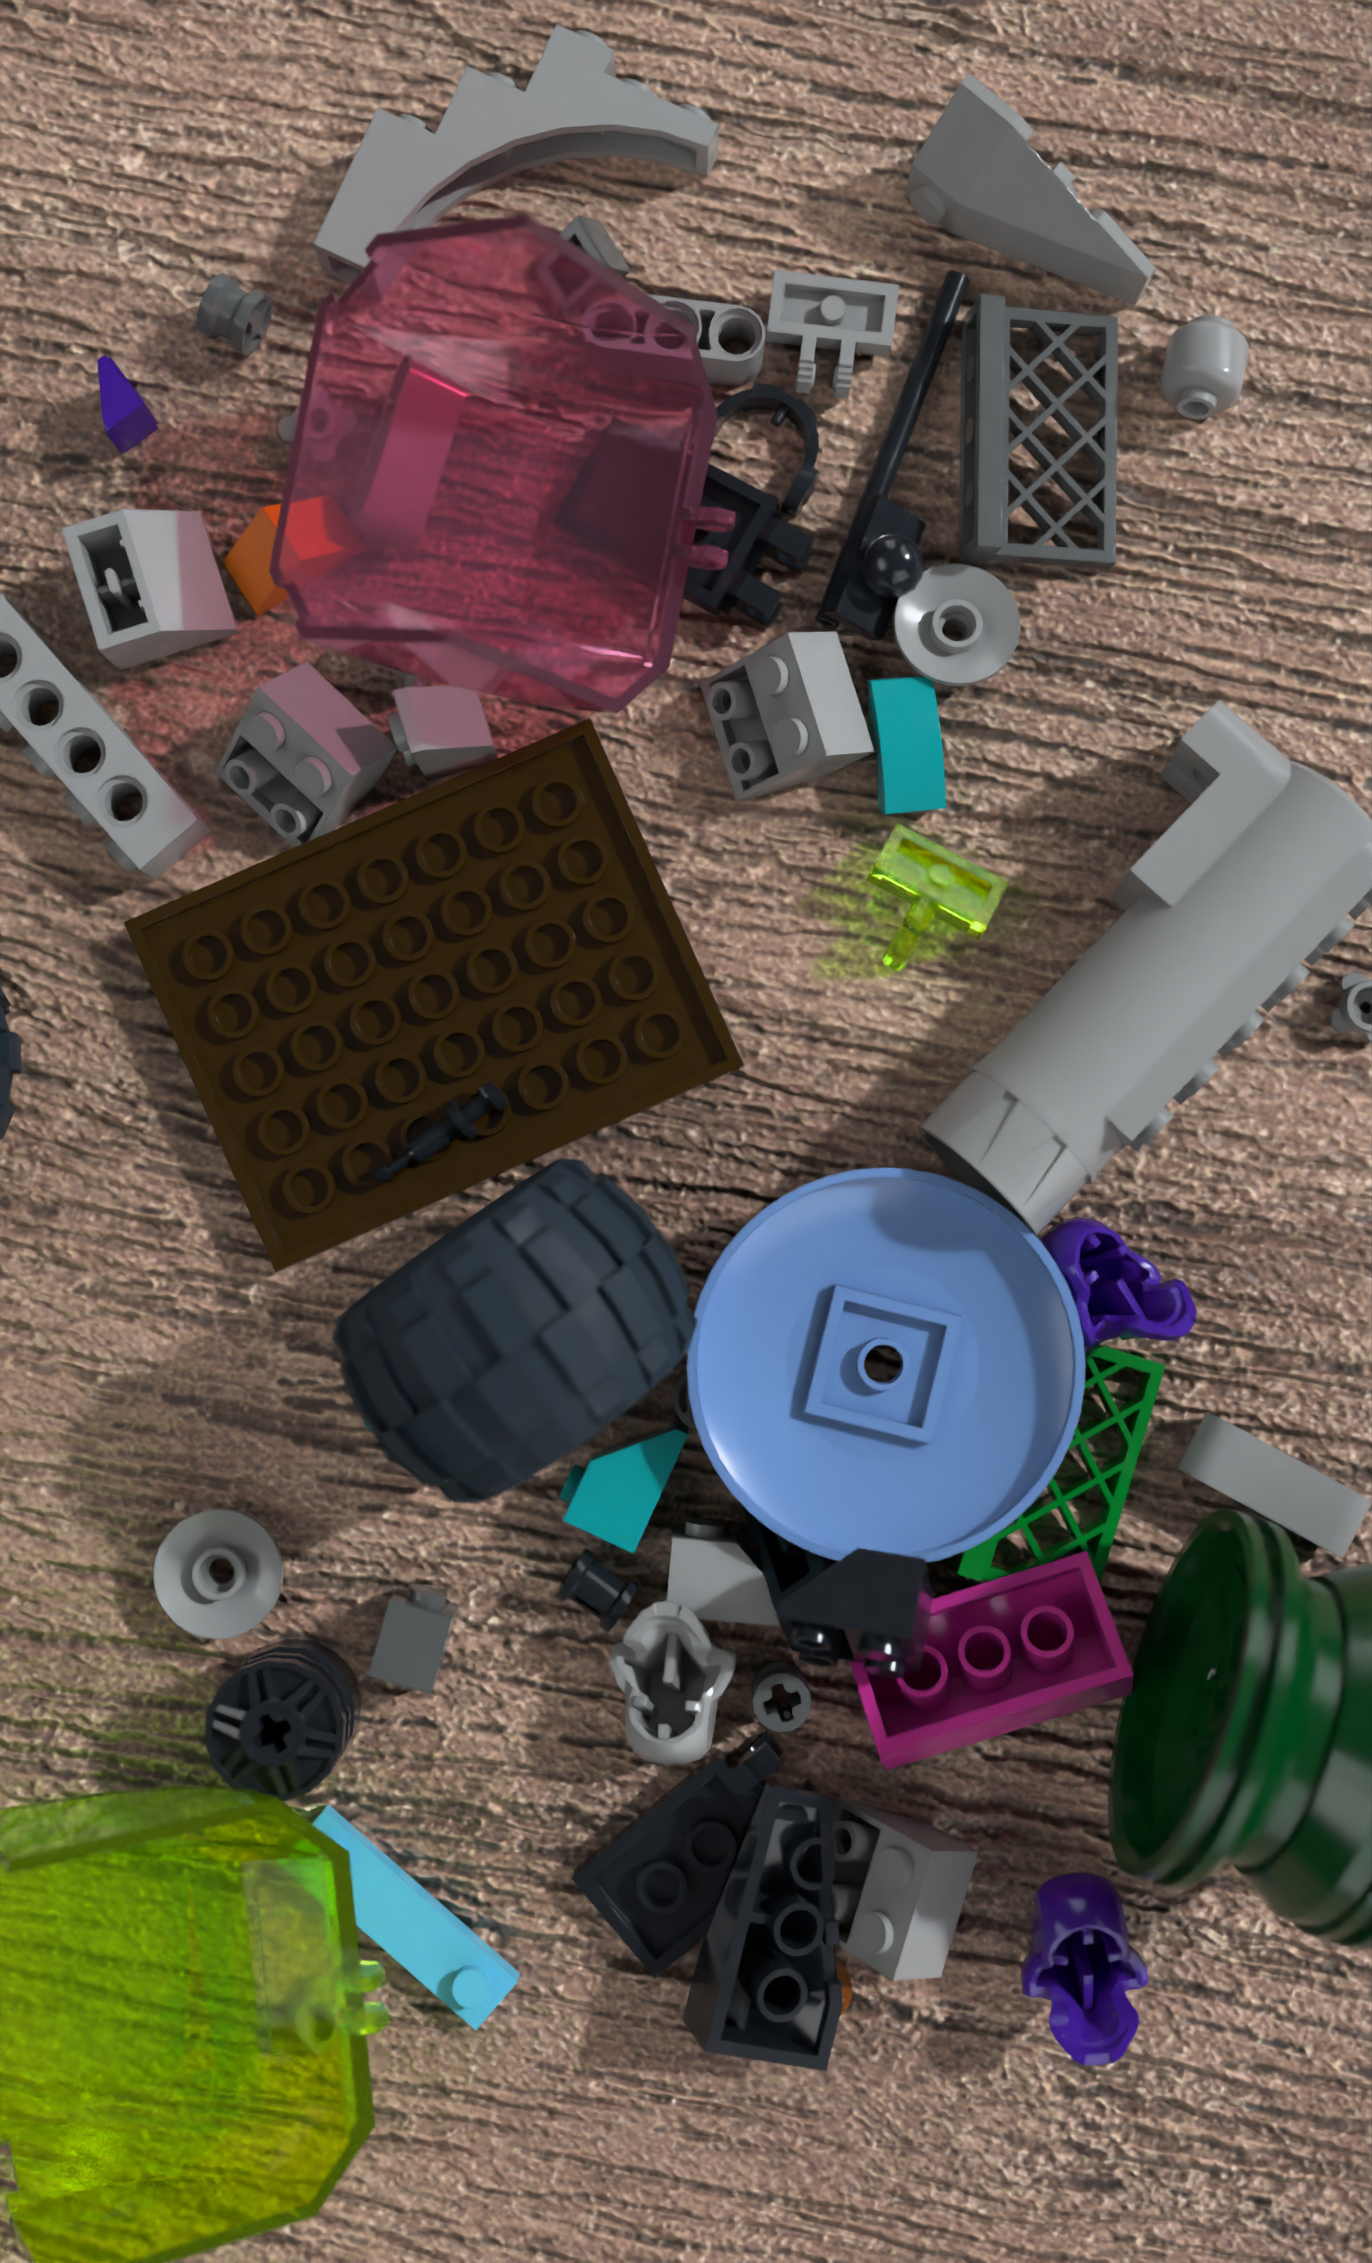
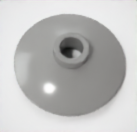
M954 563L939 565L923 572L922 579L915 590L899 598L894 613L893 627L900 652L910 666L918 673L940 684L968 686L991 678L1008 663L1018 644L1020 616L1014 598L1000 580L978 567ZM950 626L956 627L962 632L963 639L961 641L950 640L943 635L942 629Z
M223 1508L204 1510L178 1523L167 1534L160 1545L153 1571L156 1595L165 1613L183 1630L207 1639L233 1638L250 1631L261 1623L274 1608L279 1598L284 1576L282 1556L270 1532L253 1517L236 1510ZM217 1559H226L232 1563L234 1576L231 1580L224 1581L215 1575L214 1563Z

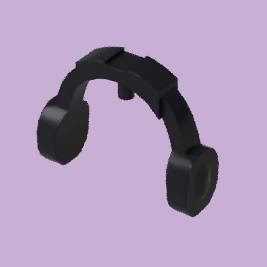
M756 383L753 389L740 391L730 396L715 410L705 407L693 423L682 447L683 450L698 458L703 455L723 424L742 410L743 412L753 409L771 410L775 413L770 422L775 427H780L785 418H788L796 426L802 435L805 457L781 508L782 512L795 519L812 496L820 475V471L815 468L819 448V435L816 428L818 418L801 398L797 400L783 392L781 387Z

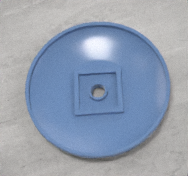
M905 1168L857 1169L820 1178L781 1196L753 1217L726 1246L710 1271L694 1311V1316L698 1321L687 1354L688 1392L694 1422L712 1465L729 1491L747 1511L767 1528L803 1549L836 1561H840L855 1549L862 1548L924 1558L926 1563L964 1552L990 1539L1018 1518L1047 1487L1064 1459L1080 1417L1085 1388L1086 1363L1084 1340L1078 1311L1070 1289L1056 1262L1033 1232L1003 1205L966 1184L938 1174ZM879 1345L894 1347L901 1359V1366L897 1375L885 1382L870 1379L864 1369V1360L867 1353Z

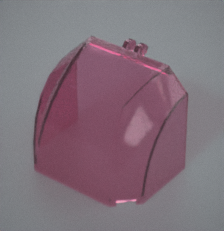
M529 214L377 234L365 248V252L369 259H371L370 262L341 297L330 292L319 305L269 567V573L275 585L286 590L299 616L294 625L300 638L367 662L468 690L567 709L618 714L670 666L688 567L691 566L704 570H722L726 568L729 556L728 551L717 546L693 545L696 528L711 532H729L734 529L736 513L722 508L700 506L718 413L692 324Z

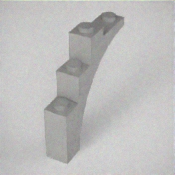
M556 24L525 92L520 90L511 79L500 73L489 72L486 75L467 66L435 134L432 133L431 129L424 122L414 116L400 114L396 117L377 108L313 245L324 273L377 297H381L407 253L437 220L475 192L522 170L565 159L616 156L661 162L708 178L718 157L719 124L711 121L705 112L693 105L681 104L677 106L655 96L646 85L637 80L626 78L621 81L617 79L614 50L609 48L602 39L588 31L579 30L575 33Z

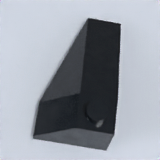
M767 1783L700 1950L682 2019L704 2052L827 2071L843 2006L842 1984L837 1979L835 1944H839L838 1921L833 1915L832 1880L836 1877L832 1800L827 1794Z

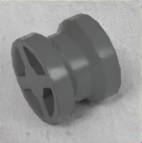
M220 273L212 279L203 294L197 314V328L200 333L212 339L222 336L230 340L232 349L249 356L260 346L266 335L272 316V299L256 289L248 293L240 289L238 280Z

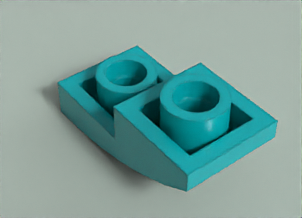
M923 675L867 680L869 734L873 746L876 747L878 810L886 815L946 808L942 738L933 681Z

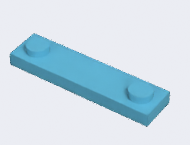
M329 1804L326 1805L283 1856L282 1860L475 2031L518 1982L520 1973Z

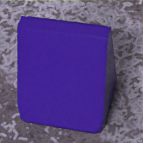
M104 355L97 360L103 426L106 435L118 451L123 454L158 429L156 426L158 422L112 358H107Z

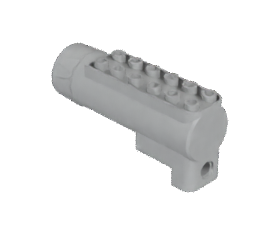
M1221 700L1216 702L1180 739L1174 750V755L1160 774V777L1190 802L1191 806L1126 874L1112 897V900L1124 912L987 1055L968 1069V1076L918 1127L921 1136L931 1149L966 1185L986 1194L1003 1205L1020 1219L1035 1236L1050 1223L1086 1184L1090 1185L1097 1179V1174L1114 1154L1128 1144L1137 1151L1144 1144L1149 1143L1174 1116L1165 1106L1172 1099L1181 1105L1189 1096L1192 1097L1219 1069L1211 1060L1212 1056L1217 1052L1225 1058L1235 1048L1237 1049L1265 1020L1256 1010L1261 1006L1269 1012L1280 1000L1283 1001L1310 973L1301 962L1305 960L1311 966L1314 965L1355 925L1346 915L1349 914L1356 920L1370 905L1372 906V820L1346 792L1331 780L1303 764L1288 760Z

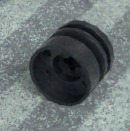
M284 1639L259 1649L218 1689L206 1713L205 1744L214 1769L232 1789L255 1800L284 1802L311 1792L330 1775L339 1758L347 1749L360 1723L361 1693L354 1672L336 1651L313 1640ZM270 1719L275 1722L286 1719L290 1723L291 1728L287 1733L282 1729L272 1733L267 1723Z

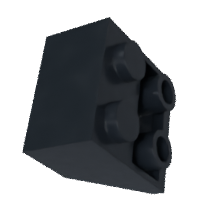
M862 1548L855 1549L779 1602L776 1617L791 1650L799 1652L800 1660L822 1667H836L838 1660L841 1659L864 1663V1670L866 1672L885 1678H902L904 1671L921 1673L933 1600L926 1560L924 1558Z

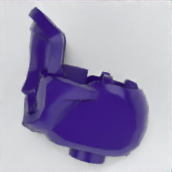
M1068 1218L1046 1230L1038 1238L1056 1262L1070 1289L1078 1311L1085 1352L1092 1346L1110 1339H1116L1117 1337L1122 1340L1147 1338L1161 1341H1176L1188 1334L1195 1324L1197 1310L1185 1283L1178 1279L1160 1283L1161 1274L1154 1264L1138 1253L1130 1251L1122 1238L1103 1223L1091 1218Z
M1072 1872L1056 1875L1043 1883L1035 1893L1032 1926L1033 1948L1025 1957L1021 1969L1022 1993L1032 1998L1042 1997L1052 2001L1048 2018L1050 2030L1056 2041L1074 2061L1083 2066L1114 2063L1124 2055L1139 2025L1138 2012L1129 2002L1125 1992L1132 1989H1140L1148 1984L1147 1966L1137 1950L1129 1945L1124 1910L1116 1885L1109 1879L1093 1873Z

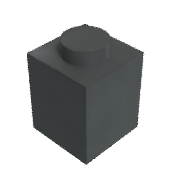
M412 1584L409 1586L408 1591L398 1589L389 1600L368 1676L431 1694L440 1676L459 1606L445 1602L447 1594L432 1587Z

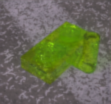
M897 823L866 880L911 904L905 918L883 954L884 964L894 971L904 969L925 935L933 917L979 940L987 928L1009 882Z

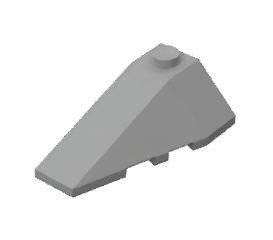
M969 73L958 86L911 165L905 195L910 198L914 210L927 222L932 224L939 222L956 236L1135 305L1143 296L1156 268L1104 210L1091 208L1088 211L1082 205L1071 184L1075 179L1074 175L1062 162L1056 164L1052 169L1049 168L1026 142L1035 131L1015 110Z

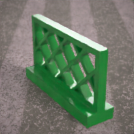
M1099 1344L1092 1346L1085 1352V1370L1087 1375H1085L1084 1390L1092 1385L1094 1386L1107 1414L1080 1429L1076 1426L1068 1450L1075 1446L1089 1474L1062 1490L1059 1489L1052 1477L1046 1487L1050 1497L1025 1510L1010 1525L990 1539L964 1552L939 1561L957 1575L982 1581V1579L992 1581L1049 1563L1077 1547L1079 1553L1088 1552L1100 1584L1166 1365ZM1092 1356L1105 1359L1110 1362L1097 1368ZM1125 1366L1143 1371L1136 1397L1117 1407L1103 1379ZM1130 1415L1128 1424L1126 1426L1123 1418ZM1113 1425L1122 1442L1118 1457L1098 1468L1085 1440ZM1111 1477V1481L1108 1487L1105 1482V1479ZM1095 1486L1104 1503L1098 1520L1079 1529L1066 1502ZM1057 1508L1070 1536L1041 1552L1027 1524ZM1019 1530L1032 1558L1011 1570L992 1566L991 1563L998 1541ZM1093 1538L1091 1547L1089 1549L1086 1541Z

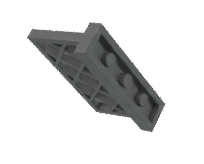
M980 294L962 319L959 564L983 567L989 560L1103 569H1109L1116 564L1118 317L1005 306V296ZM1010 327L1030 329L1046 347L1029 365L1010 346ZM1053 331L1063 333L1059 337H1057V335ZM1074 333L1099 335V361L1088 371L1064 345V342ZM1051 354L1076 381L1058 399L1033 372ZM1011 370L1016 377L1009 382V372ZM1098 371L1099 383L1093 377ZM1021 382L1046 409L1028 427L1009 408V393ZM1080 388L1099 407L1098 423L1088 432L1063 406ZM1050 416L1055 419L1075 442L1057 461L1032 434ZM1009 431H1010V432L1014 435V437H1015V439H1014L1010 444H1009ZM1097 432L1098 444L1092 439ZM1020 444L1046 471L1027 490L1008 470L1009 454ZM1079 449L1098 468V484L1087 494L1062 467ZM1050 477L1075 504L1057 523L1032 497V494ZM1008 492L1015 499L1010 506H1008ZM1097 493L1098 507L1091 500ZM1019 506L1027 512L1045 533L1034 545L1008 543V516ZM1079 510L1097 529V549L1078 548L1061 529ZM1051 539L1056 546H1043V544Z

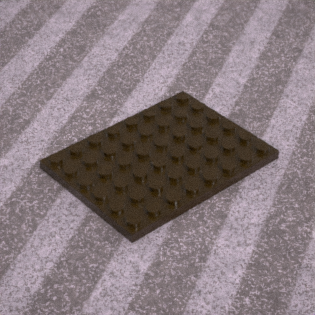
M590 718L124 922L275 1272H281L744 1067L743 1061ZM488 1081H492L505 1097L508 1107L502 1111L495 1107L474 1122L478 1135L473 1139H469L463 1134L427 1161H413L394 1175L395 1179L389 1183H382L371 1175L373 1171L385 1162L389 1165L406 1153L410 1140L447 1115L446 1104L451 1100H456L462 1107L479 1096L477 1090Z

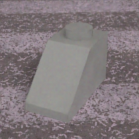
M686 1520L685 1529L672 1528L666 1601L684 1604L693 1612L697 1619L780 1626L761 1564L736 1533H725L724 1523L711 1520Z

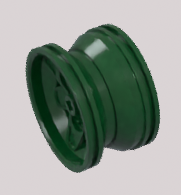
M1220 1509L1209 1515L1198 1525L1173 1561L1147 1617L1131 1667L1134 1674L1132 1694L1122 1698L1109 1775L1108 1824L1115 1859L1125 1873L1143 1880H1153L1155 1883L1173 1890L1191 1888L1230 1862L1270 1911L1280 1918L1291 1921L1301 1932L1322 1940H1330L1335 1944L1352 1950L1365 1951L1372 1949V1564H1360L1306 1578L1292 1544L1282 1528L1265 1520L1252 1519L1247 1514L1232 1509Z

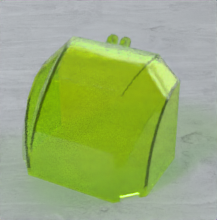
M166 1786L58 1798L0 1809V2147L9 2145L17 2191L5 2195L8 2220L28 2263H173L315 2217L374 2129L375 2115L367 2034H377L385 2029L387 2023H389L388 2008H385V2005L381 2002H364L363 1993L373 1992L383 1985L385 1981L384 1966L381 1967V1964L377 1961H360L349 1851L277 1798L253 1789Z

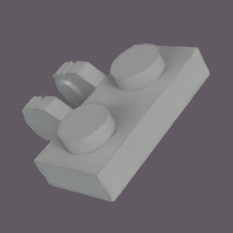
M774 270L766 342L801 346L796 392L810 394V388L814 386L816 365L814 364L815 347L840 350L838 366L834 370L832 385L835 391L834 397L849 398L855 352L890 356L899 285Z

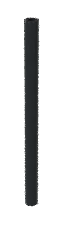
M948 271L946 273L816 614L815 620L826 627L836 629L840 622L826 615L823 611L866 498L869 495L882 494L886 498L889 496L970 283L969 278L960 272Z

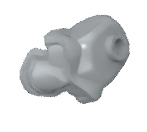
M673 1601L654 1602L644 1609L629 1626L623 1641L613 1644L611 1648L610 1665L618 1686L625 1694V1728L628 1744L638 1756L647 1761L663 1765L687 1764L702 1759L708 1753L712 1743L718 1699L733 1678L736 1663L735 1653L724 1649L718 1643H710L706 1629L684 1604Z

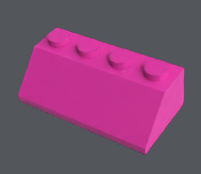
M1087 1551L934 1598L932 1600L921 1673L904 1671L902 1678H885L866 1672L864 1670V1663L850 1661L884 1771L1132 1694L1134 1677Z

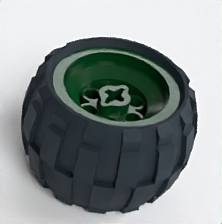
M558 1159L465 1220L356 1301L339 1316L332 1342L345 1358L340 1367V1372L356 1410L389 1456L424 1486L429 1485L432 1487L437 1485L449 1502L480 1503L511 1490L545 1470L628 1410L660 1382L683 1358L690 1348L698 1320L686 1305L687 1296L690 1291L675 1254L644 1209L608 1176L596 1178L583 1160Z

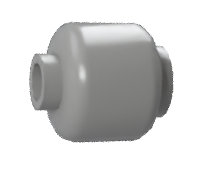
M1200 316L1191 320L1188 324L1179 327L1168 340L1160 377V391L1165 400L1174 406L1180 414L1191 419H1206L1214 413L1230 408L1241 395L1249 354V345L1245 337L1236 329L1233 323L1219 316Z

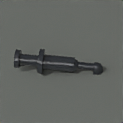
M488 1081L477 1090L479 1096L462 1107L456 1100H451L446 1104L447 1115L410 1140L406 1153L389 1165L385 1162L373 1171L371 1175L382 1183H389L395 1179L394 1175L413 1161H427L463 1134L467 1138L473 1139L478 1135L474 1122L495 1107L499 1111L508 1107L505 1097L492 1081Z

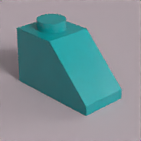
M675 1423L594 1453L586 1469L574 1464L559 1496V1500L570 1504L563 1521L634 1554L687 1439L688 1428Z

